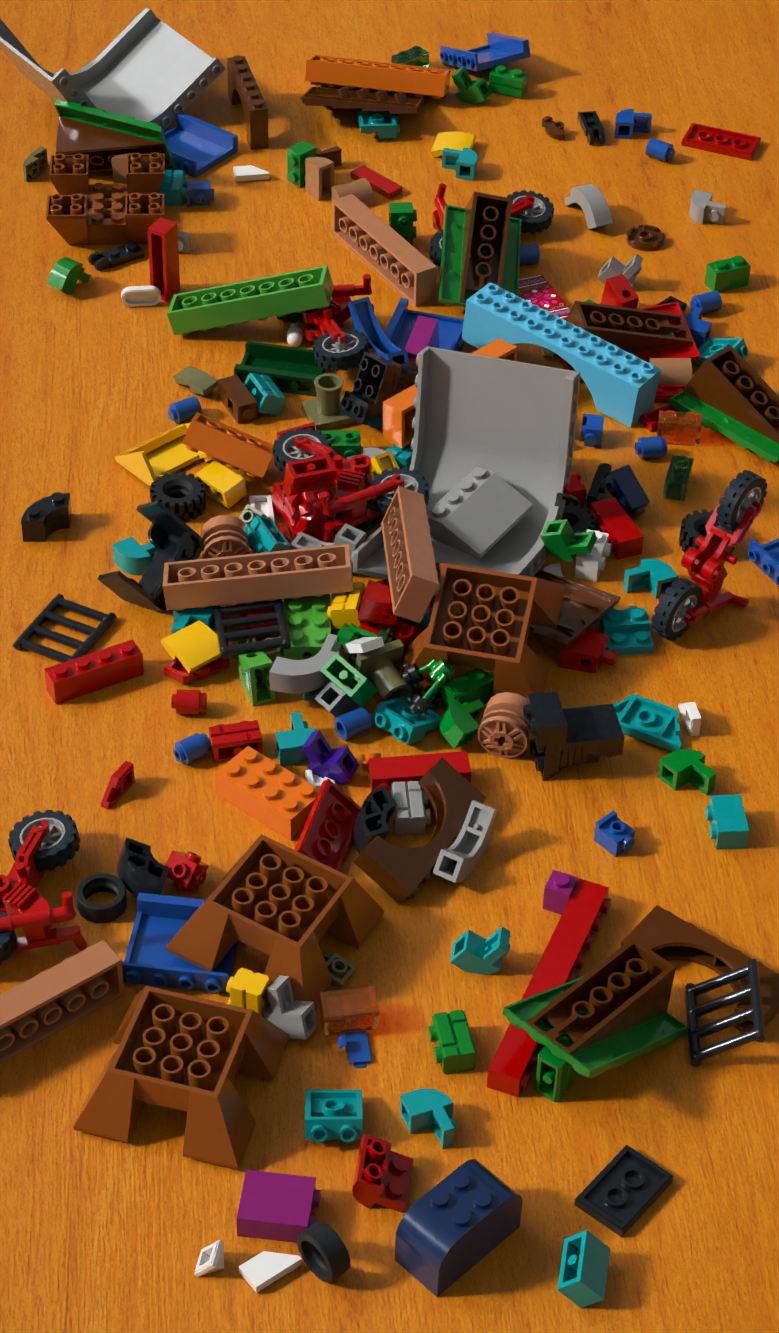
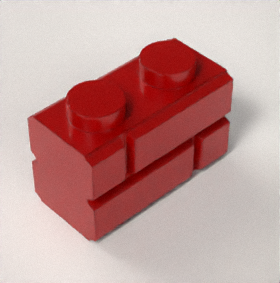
M257 720L241 721L240 723L226 725L219 724L209 727V740L212 745L211 752L214 762L231 760L247 746L263 754L262 736Z

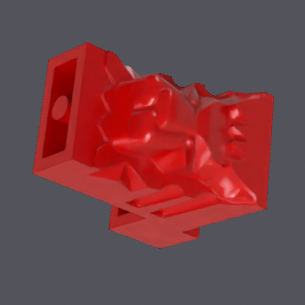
M329 454L286 462L284 481L274 483L272 503L278 516L283 517L293 540L300 532L316 539L324 538V524L334 520L333 515L327 516L323 514V506L319 497L320 493L327 492L330 502L334 499L331 486L336 479V469Z

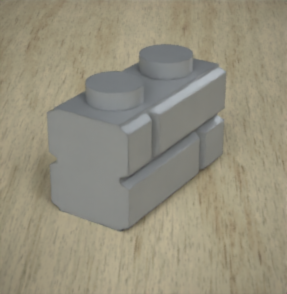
M419 781L392 783L391 796L397 803L393 812L394 829L397 836L409 835L410 833L412 835H424L426 824H430V809H425V806H428V795L418 784Z

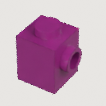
M553 870L544 889L543 909L562 915L578 882V877Z

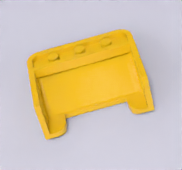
M190 423L173 427L114 457L116 462L147 485L156 482L158 477L163 478V474L167 473L169 475L171 472H175L199 459L204 458L205 462L211 460L206 457V453L190 451L186 448L185 444H182Z

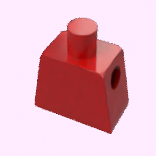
M623 274L606 279L601 304L637 309L639 297Z
M369 580L361 600L358 620L396 625L399 616L393 614L390 586Z
M589 628L569 648L560 650L558 667L594 674L602 663L614 666L618 653L608 650L609 638L607 635Z

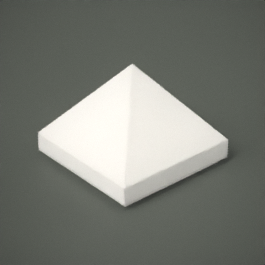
M221 1240L201 1250L195 1268V1276L199 1277L224 1269V1247Z

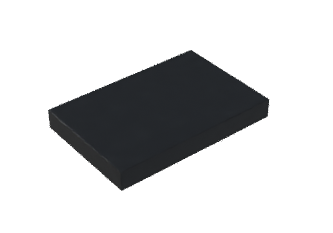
M626 1145L576 1197L574 1205L620 1237H623L673 1182L674 1176Z

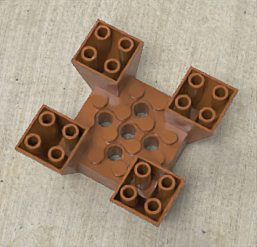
M157 152L151 154H127V184H90L89 155L81 153L75 155H51L49 177L59 194L48 195L46 219L69 245L148 243V228L160 217L164 218L165 196L157 192L165 177V154Z
M436 563L440 589L437 596H433L430 601V608H433L430 623L408 645L404 663H407L409 666L415 663L421 668L432 659L438 662L442 658L451 666L459 665L495 671L493 696L498 693L510 692L519 694L527 699L528 694L544 693L548 668L528 647L527 640L531 624L557 628L565 585L536 577L448 563ZM403 666L402 674H401L402 677H403V672L405 671L404 666ZM431 669L422 673L424 680L418 683L419 689H416L411 684L413 692L421 693L420 689L422 687L426 688V686H432L435 683L429 675Z
M261 834L248 846L224 875L221 884L199 906L167 944L166 951L206 971L213 972L237 940L270 956L264 973L269 978V986L280 975L289 976L294 1000L311 1001L316 1006L333 981L318 944L319 940L325 933H328L359 948L384 915V910L354 878Z
M145 986L132 998L113 1039L115 1044H119L118 1049L94 1081L74 1124V1130L128 1143L146 1102L187 1111L183 1157L238 1170L256 1123L233 1086V1082L237 1072L273 1081L289 1040V1034L254 1010Z

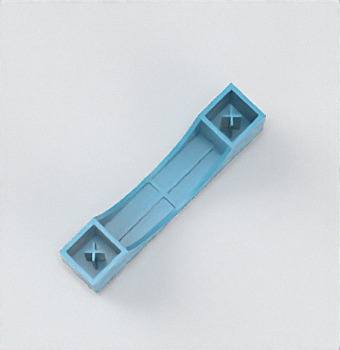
M491 282L466 300L461 340L480 349L500 338L510 344H535L556 353L576 371L580 372L581 378L592 395L596 410L630 428L639 421L640 415L648 413L653 409L661 373L660 368Z

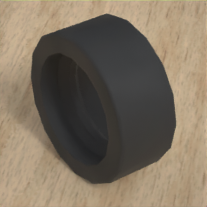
M107 873L94 874L81 881L77 887V908L81 916L88 921L108 923L119 918L127 908L126 887L123 881L114 875ZM98 892H109L117 896L112 902L101 905L93 904L86 900L89 896Z
M317 1221L297 1236V1245L304 1262L322 1281L331 1283L350 1268L351 1260L343 1241L326 1223Z

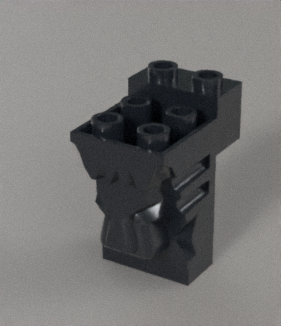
M364 352L353 391H345L339 411L361 424L383 427V402L415 384V378L418 374L416 367L410 363L399 364L395 361H389L384 357Z
M557 691L528 694L527 705H523V714L525 720H529V735L534 737V739L530 740L531 754L536 756V771L541 772L543 781H548L549 778L561 772L562 768H569L573 764L579 766L581 762L597 763L601 755L610 758L623 754L624 735L613 704L562 709Z

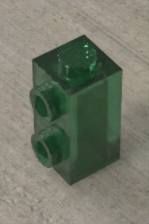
M414 46L409 50L401 51L391 56V63L429 67V52L420 46Z
M672 455L665 479L663 498L685 501L692 476L693 458Z

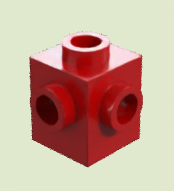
M172 851L165 865L170 868L167 878L174 881L173 886L187 891L188 888L199 889V886L206 879V871L209 866L201 862V856L190 851L187 854L185 852Z

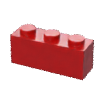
M613 497L591 503L590 513L594 514V519L596 520L595 529L596 531L609 534L608 543L612 544L610 552L615 555L617 560L642 554L644 536L616 498Z

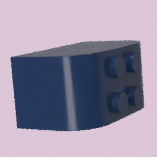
M471 1159L466 1161L415 1202L403 1216L396 1231L395 1261L438 1297L520 1227L522 1197L478 1160Z

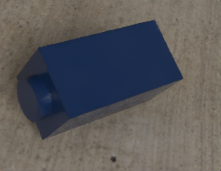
M627 465L611 471L604 480L607 491L612 497L616 498L628 516L633 515V517H637L644 513V508L649 504L650 500L631 467Z

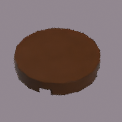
M639 225V228L634 226L627 231L626 241L634 249L654 251L664 245L665 235L657 227Z

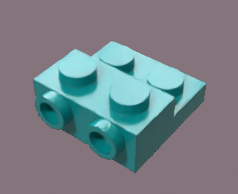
M357 108L361 133L372 134L377 132L378 139L385 140L396 138L397 134H400L397 114H390V111H363L362 108Z
M709 338L698 349L700 357L692 365H702L707 358L730 345L742 358H746L748 356V348L744 338Z
M631 606L625 610L613 608L600 618V631L609 638L608 650L617 652L618 655L654 653V643L650 633V620L646 608L639 609L637 606Z
M410 695L378 703L373 717L376 725L391 732L395 739L403 743L411 744L423 740L426 731L440 727L442 717L431 709L427 711L429 716L424 713L420 716L417 713H412V709L409 707L411 702L407 699L408 697L410 699L413 698Z
M305 1090V1140L321 1143L325 1140L341 1139L349 1143L355 1139H362V1090Z

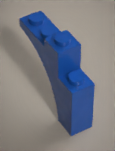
M369 297L348 302L355 330L367 336L369 353L399 364L410 363L407 350L396 347L383 332L374 314Z

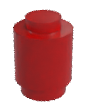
M177 689V693L172 694L171 707L176 709V714L200 715V712H206L207 693H201V690Z

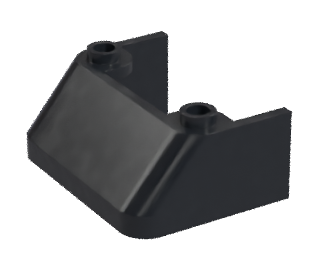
M154 501L139 505L136 508L138 512L152 522L148 531V538L157 548L139 583L132 578L126 577L120 571L99 575L97 579L124 601L161 612L166 611L163 592L164 563L196 560L199 558L204 544L198 533L162 503Z

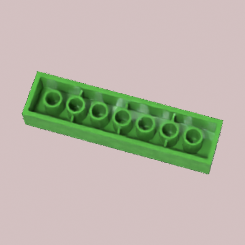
M328 265L174 294L167 315L174 335H186L192 331H207L210 328H224L235 323L245 324L251 320H265L268 317H283L294 312L303 313L310 309H324L330 305L334 285Z

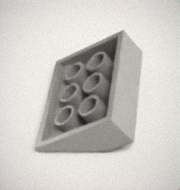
M476 466L427 512V515H429L428 523L431 526L430 535L438 542L481 558L533 508V504L496 473Z

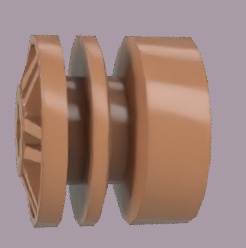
M218 515L210 518L201 529V538L204 544L202 550L203 559L250 554L247 527L239 518L231 515Z
M504 692L494 695L488 701L478 729V741L488 753L502 758L517 757L524 753L530 739L528 730L529 720H525L523 714V705H527L525 697L516 693Z

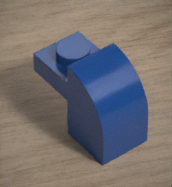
M634 109L618 112L615 121L614 138L632 139L633 132L650 133L652 114L634 113Z
M695 306L692 313H688L687 316L684 315V318L697 348H700L710 338L712 322L702 320L703 308Z

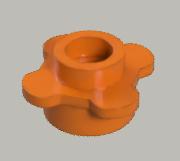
M381 753L361 754L362 761H359V764H364L365 769H368V759L381 758Z

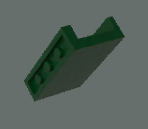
M246 341L245 355L241 364L235 365L234 375H237L243 384L250 373L266 375L271 378L272 382L275 383L281 392L315 397L314 379L324 374L326 369L319 367L318 363L315 362L314 350Z

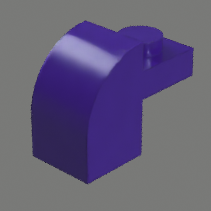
M320 730L312 732L302 747L311 761L307 769L313 771V774L319 777L333 779L335 783L350 781L359 767V763L348 746L332 749Z

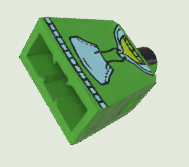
M262 650L239 654L237 656L239 679L251 704L256 706L275 701V691L270 690L269 672L273 662Z

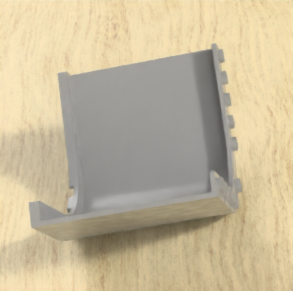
M148 7L92 62L75 73L67 72L64 68H61L55 74L42 68L0 19V48L17 69L50 98L81 103L85 107L103 109L108 113L157 123L163 130L177 119V115L184 112L225 70V67L217 57H210L158 19Z
M427 346L416 357L418 374L415 378V387H417V395L413 402L416 413L412 422V428L415 430L411 441V450L413 452L409 469L410 471H418V474L424 475L425 480L428 481L429 500L426 512L476 466L496 473L533 504V508L481 558L432 539L436 563H448L534 577L547 559V549L540 537L547 521L562 519L566 500H563L562 497L565 484L569 485L580 372ZM379 527L352 552L353 573L388 579L382 527Z

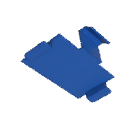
M349 1030L345 1032V1035L338 1037L339 1049L345 1047L349 1063H354V1068H365L366 1062L371 1061L367 1030Z

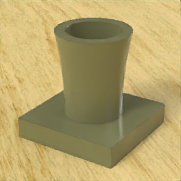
M325 373L317 376L314 379L317 399L302 402V410L309 422L315 423V431H324L356 423V420L339 411L343 399L341 391L344 383L339 375Z
M400 639L365 653H357L355 669L372 684H375L382 702L407 695L411 696L413 692L412 686L408 685L399 673L404 649Z

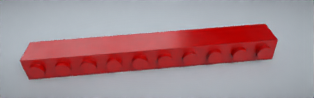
M579 878L521 1000L577 979L576 971L577 969L582 970L584 966L586 950L590 951L595 938L593 934L600 931L603 922L602 915L603 913L607 914L610 909L609 887ZM510 1023L488 1069L487 1087L519 1097L523 1087L528 1088L532 1077V1072L530 1071L532 1067L537 1068L538 1054L541 1047L545 1045L534 1041L528 1032Z

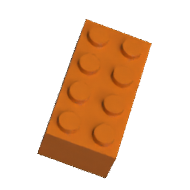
M198 412L193 417L182 442L188 450L206 453L207 458L214 461L220 459L227 462L226 465L235 470L243 469L247 471V475L256 479L264 477L273 457L274 445Z
M249 746L215 772V794L290 841L302 832L319 792V788Z

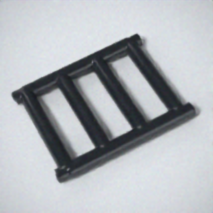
M58 594L17 638L13 647L16 650L23 648L63 663L86 655L116 619V615L112 612L105 614L64 599L62 594ZM58 607L101 623L94 628L53 612ZM47 620L89 635V637L83 642L41 626ZM36 634L77 650L70 656L29 641V639Z
M282 599L225 607L220 605L214 606L219 651L223 659H227L229 655L281 647L284 649L291 648V639ZM275 608V612L224 620V616ZM278 622V625L226 633V629ZM280 634V638L228 646V642Z
M750 959L747 962L748 965L699 984L688 983L685 985L689 1052L692 1066H700L701 1061L752 1041L759 1043L765 1041L759 968L756 959ZM748 976L749 986L697 1006L696 996ZM747 998L751 999L750 1008L699 1027L698 1017ZM753 1019L752 1030L700 1049V1038Z

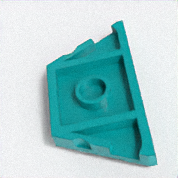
M632 694L623 701L613 704L624 734L670 751L681 749L678 709L636 694Z

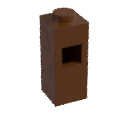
M237 375L217 380L218 398L238 424L257 419V401Z

